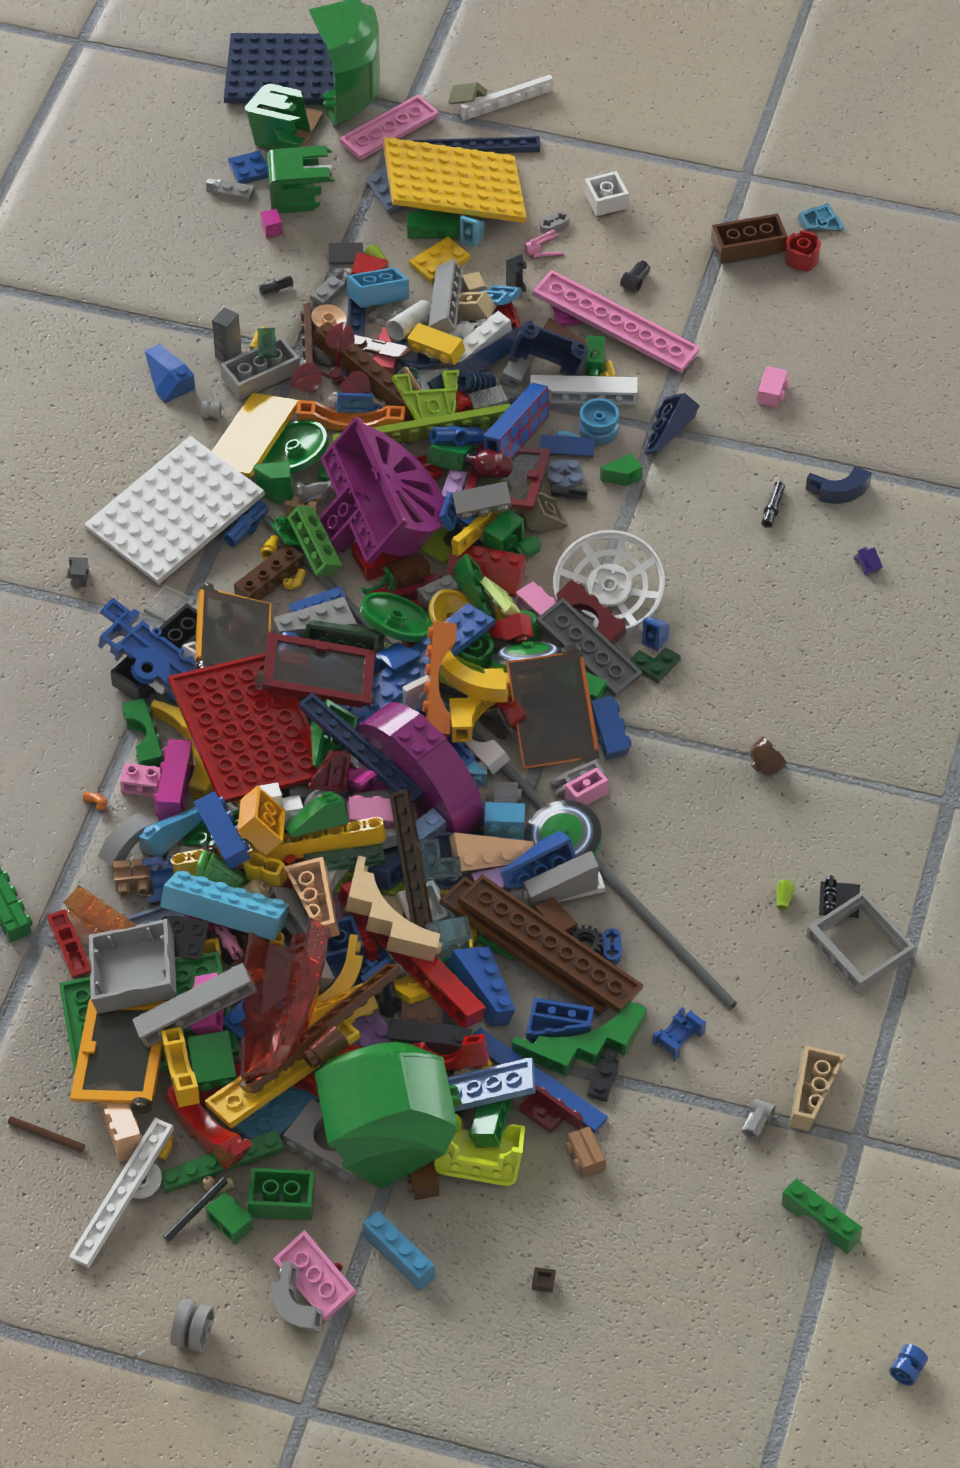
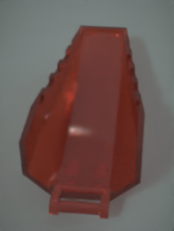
M312 917L308 920L307 932L304 934H293L289 947L270 944L253 932L249 933L244 966L250 973L257 992L246 997L245 1001L242 1002V1008L245 1010V1019L242 1020L244 1038L241 1040V1078L244 1080L276 1073L292 1056L310 1023L323 975L328 939L331 935L329 927L322 925Z

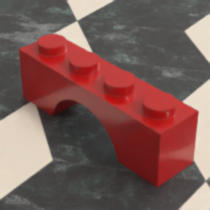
M485 1034L464 1036L461 1047L451 1054H438L429 1049L425 1042L411 1044L443 1057L446 1070L460 1071L466 1067L480 1068L487 1065L489 1059Z

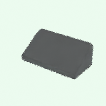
M329 243V264H354L357 252H364L363 243Z

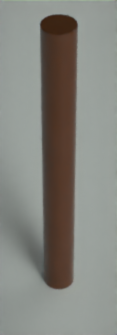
M12 1116L8 1119V1124L81 1152L85 1149V1144Z

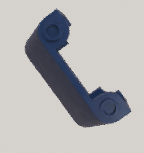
M526 323L521 327L513 342L508 360L516 363L521 357L527 360L528 355L531 354L560 365V373L563 374L564 372L566 376H579L587 359L589 349L579 341L534 324Z

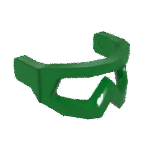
M386 566L383 567L386 575L381 583L368 589L360 587V590L365 595L370 594L372 590L381 588L389 578L391 582L388 589L390 592L394 590V576Z

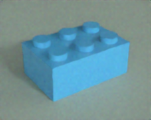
M395 267L347 275V295L361 308H369L372 305H386L389 302H402L409 299V279Z

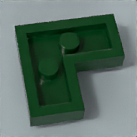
M667 647L655 658L638 650L630 661L642 671V675L659 684L680 661L681 655Z

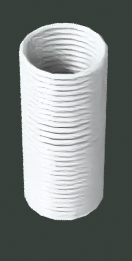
M420 300L389 320L386 326L389 336L394 340L400 341L410 335L418 323L423 325L428 323L431 304L426 300Z

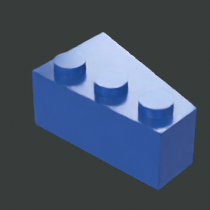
M613 695L591 701L595 731L598 734V743L605 759L627 755L632 744L630 737L625 734L626 726L624 719H620L618 702L614 701Z
M534 997L526 1039L531 1043H535L538 1036L570 1037L592 1031L594 1021V1007Z

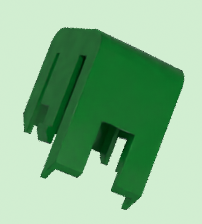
M267 84L245 106L254 144L268 149L300 147L305 138L294 136L298 132L297 129L311 132L300 90ZM262 107H268V110H264Z
M326 146L272 149L268 151L267 165L271 210L277 209L278 213L314 211L319 207L320 202H315V196L321 194V186H314L313 183L335 182V179L330 177L328 167L303 168V166L319 165L318 157H328V153H332V150Z

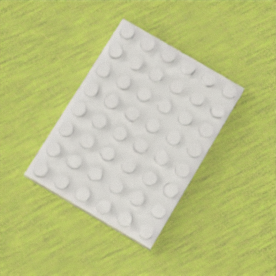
M189 436L84 525L89 532L159 585L265 495V492L196 439Z

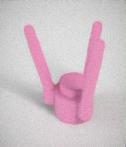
M551 230L524 243L527 255H533L534 258L564 255V252L539 253L541 251V243L551 240L559 234H553L555 231Z

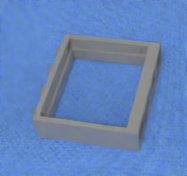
M864 891L810 925L806 934V938L857 993L912 958L915 949L911 939L905 937L899 926L893 924L885 911L880 910L874 900L870 899ZM858 909H861L900 951V953L865 976L855 968L823 933Z

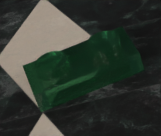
M275 327L257 328L259 359L277 358Z

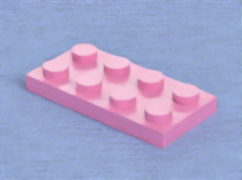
M305 1230L273 1258L280 1268L283 1266V1261L292 1262L299 1267L296 1287L312 1306L323 1311L322 1319L325 1321L357 1293L356 1289Z

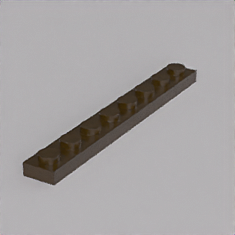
M408 789L391 793L389 796L410 920L419 927L434 932L411 792Z

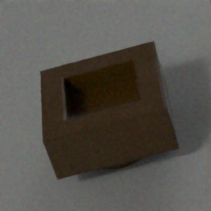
M535 1267L532 1290L553 1293L556 1270Z

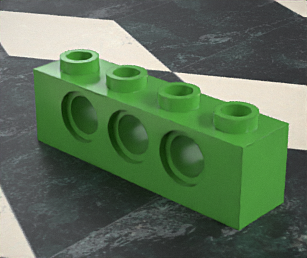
M297 506L287 518L316 576L332 577L343 565L314 507Z

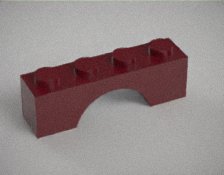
M571 579L556 593L557 602L564 598L575 610H585L594 614L599 621L596 629L615 645L626 634L625 622L621 618H616L612 615V611L606 605L602 606L595 595L587 593L585 587L580 582L576 583Z

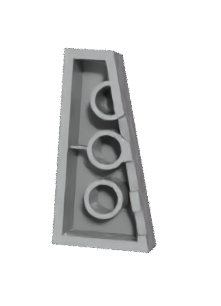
M344 597L273 618L275 633L295 632L301 638L306 636V624L313 620L357 627L355 618Z

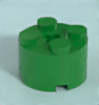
M485 632L457 656L484 669H488L491 665V654L494 652V643L490 634Z

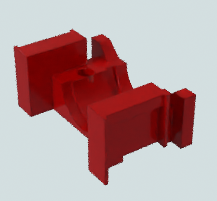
M508 695V702H496V705L506 716L509 725L517 731L516 724L526 718L527 715L516 699L509 703L511 697ZM532 718L531 720H525L528 735L538 727Z

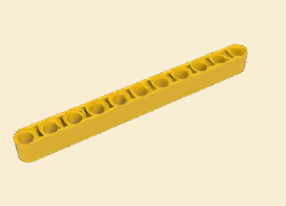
M379 817L351 821L347 824L292 838L287 833L283 834V842L267 855L257 851L252 843L247 841L251 849L247 852L260 853L266 858L284 861V858L291 854L295 855L297 859L379 844L386 840L387 835L383 820ZM217 846L210 852V854L214 852L223 858ZM203 849L175 854L171 858L174 874L177 871H186L190 875L196 876L197 861ZM243 863L236 866V868L243 869Z

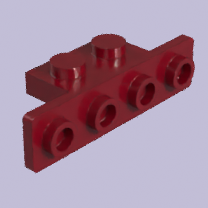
M536 1084L535 1093L529 1094L519 1106L521 1113L549 1133H552L563 1120L578 1130L583 1128V1118L578 1111L570 1109L561 1099H556L545 1088H540Z

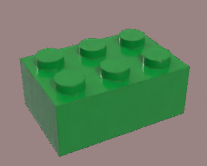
M251 1168L248 1211L252 1217L312 1220L315 1192L314 1170Z

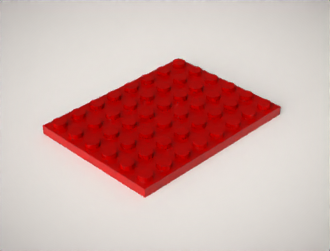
M276 650L273 679L291 682ZM265 653L168 676V683L218 798L223 797L225 803L241 800L256 786L278 782L281 790L309 783L318 768L313 766L311 726L305 713L298 708L300 703L298 697L269 693V687L262 686Z

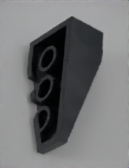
M390 1019L386 1039L391 1042L407 1044L425 1042L429 1049L438 1054H451L461 1047L464 1036H471L472 1029L448 1024ZM446 1070V1072L453 1073L454 1070Z

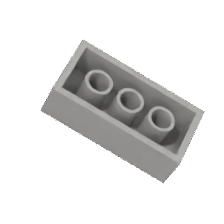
M281 336L221 363V379L240 401L250 396L251 393H257L292 377L294 371L300 366V358Z

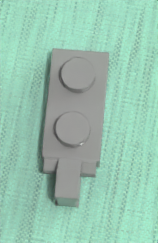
M209 178L206 182V190L213 191L219 197L250 202L254 192V186Z

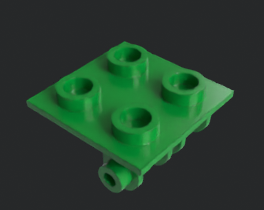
M279 516L275 519V523H269L273 527L274 532L281 536L285 544L289 546L298 545L302 548L287 517Z

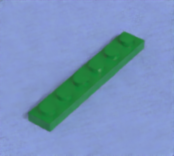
M278 1130L249 1139L252 1147L243 1160L226 1171L213 1153L161 1171L165 1192L175 1191L202 1181L207 1176L213 1177L285 1151Z

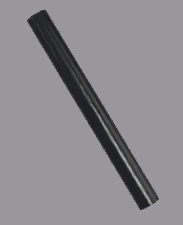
M222 1177L163 1235V1238L169 1242L228 1183L227 1180Z

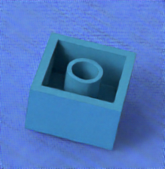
M486 802L485 836L524 840L525 804Z

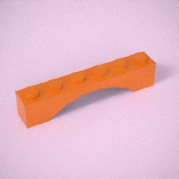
M298 400L296 411L297 420L316 421L325 430L344 431L355 417L361 418L365 425L372 428L406 422L405 406L387 405L372 412L347 413L337 412V410L330 409L316 401Z
M434 621L432 626L428 627L427 632L430 645H427L426 657H429V664L425 666V675H428V681L424 683V694H427L426 701H423L422 712H425V718L447 739L450 735L451 715L445 708L440 696L438 674L443 658L456 642L457 623Z

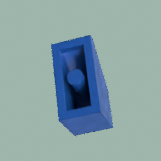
M645 617L643 619L642 644L659 651L669 637L670 624L654 617Z

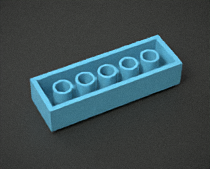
M177 871L164 884L160 903L162 908L270 940H274L286 926L290 905L284 903L281 899L267 898L263 894L247 892L239 887H230L226 883L210 881L203 876H193L186 871Z

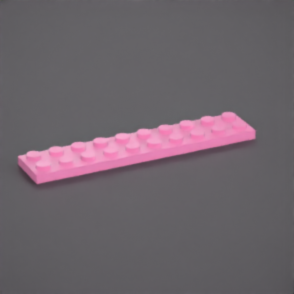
M550 270L533 290L532 295L680 373L684 371L699 353V346L553 270Z

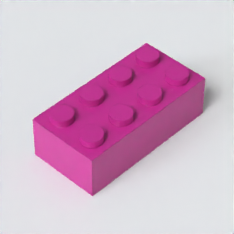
M169 739L167 747H164L163 758L165 760L160 764V774L162 775L161 778L158 777L157 789L159 790L158 793L154 794L155 816H158L159 821L186 810L189 794L188 784L194 768L192 741Z

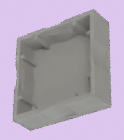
M167 919L140 924L128 929H116L89 935V958L92 965L90 976L91 1001L98 1014L172 999L177 996L174 933Z

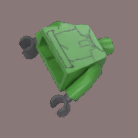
M208 840L203 843V851L199 856L196 866L197 877L203 876L210 881L223 882L227 886L234 888H243V886L249 883L245 877L244 869L243 871L236 867L229 869L223 858L214 852L210 854L216 847L215 842L212 848L207 847Z

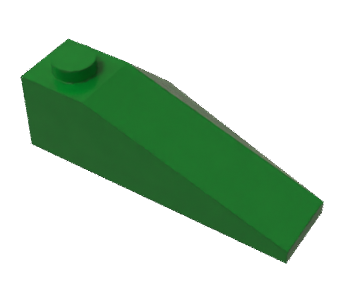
M465 554L453 568L455 573L453 579L473 605L492 617L496 622L489 595L484 592L485 587L480 583L483 579L480 567L468 554Z

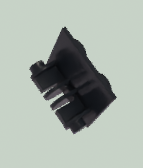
M827 876L825 882H820L819 915H827L860 893V884L837 883L835 876ZM859 909L847 917L859 918Z
M170 915L169 924L174 933L175 956L201 961L205 939L209 937L210 930H208L209 921Z

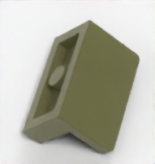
M478 82L453 85L448 103L452 105L473 102L475 97L486 96L488 90Z

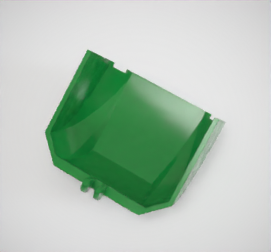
M345 0L309 9V13L329 51L333 67L334 90L327 91L322 96L325 100L322 105L332 126L348 121L359 114L374 101L379 90L378 20L373 6H368L362 3L361 0Z
M379 1043L334 1057L326 1061L315 1072L327 1142L331 1149L333 1147L336 1148L343 1159L341 1165L344 1169L383 1189L445 1155L458 1128L454 1107L460 1106L462 1102L461 1097L457 1096L459 1094V1087L449 1085L443 1057L407 1043Z

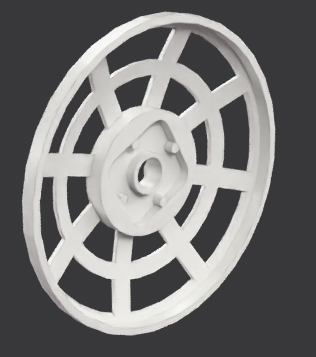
M616 530L593 532L573 542L559 558L553 576V589L556 601V593L559 592L560 576L570 580L573 579L576 583L586 584L588 593L595 595L602 606H617L622 614L615 615V617L625 618L630 624L626 626V632L641 625L645 617L653 615L662 600L665 588L663 566L653 548L633 534ZM600 539H619L617 550L607 549L593 552L589 544ZM626 541L643 549L650 558L641 564L634 556L624 552ZM583 547L587 557L577 565L574 572L563 569L569 557L577 549ZM615 556L613 564L601 565L597 558ZM622 558L630 561L636 568L627 572L620 566ZM591 562L594 570L590 573L589 577L579 575L581 570ZM654 564L659 575L658 592L648 591V577L645 571ZM641 574L643 581L642 590L632 588L631 579ZM607 582L615 584L611 589L605 588L604 585ZM630 595L640 597L637 603L628 610L624 603ZM645 598L656 599L650 611L642 619L636 621L632 614L641 607ZM581 610L584 614L595 619L593 626L597 628L599 623L597 617L589 611Z

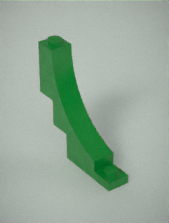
M629 1001L621 1012L608 1023L580 1035L570 1037L538 1036L534 1044L527 1039L515 1036L512 1041V1050L525 1059L532 1057L535 1064L567 1077L577 1059L597 1066L601 1056L609 1047L616 1048L617 1053L625 1056L646 1021L647 1008L639 1003Z

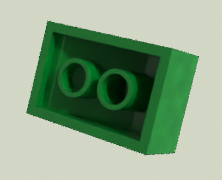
M333 792L322 793L321 797L315 798L284 824V831L292 838L349 823L344 800Z

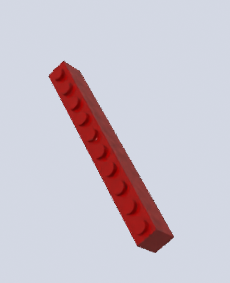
M352 881L342 885L337 900L345 908ZM350 912L366 929L369 916ZM368 931L385 949L387 948L389 936ZM388 951L460 1027L468 1028L482 1021L486 1009L484 1004L477 999L470 989L436 955L434 962Z

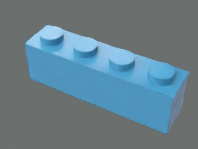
M379 1210L362 1222L363 1236L418 1290H421L435 1278V1265Z

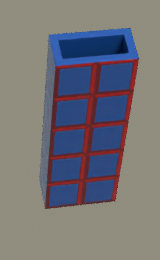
M532 382L483 435L484 450H494L512 459L549 417L548 386Z

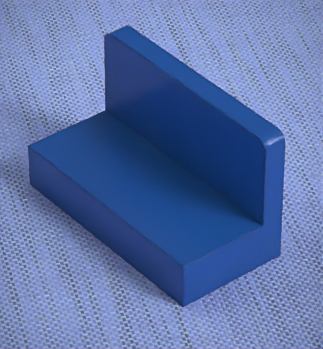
M337 393L335 408L337 412H372L374 395L365 393Z

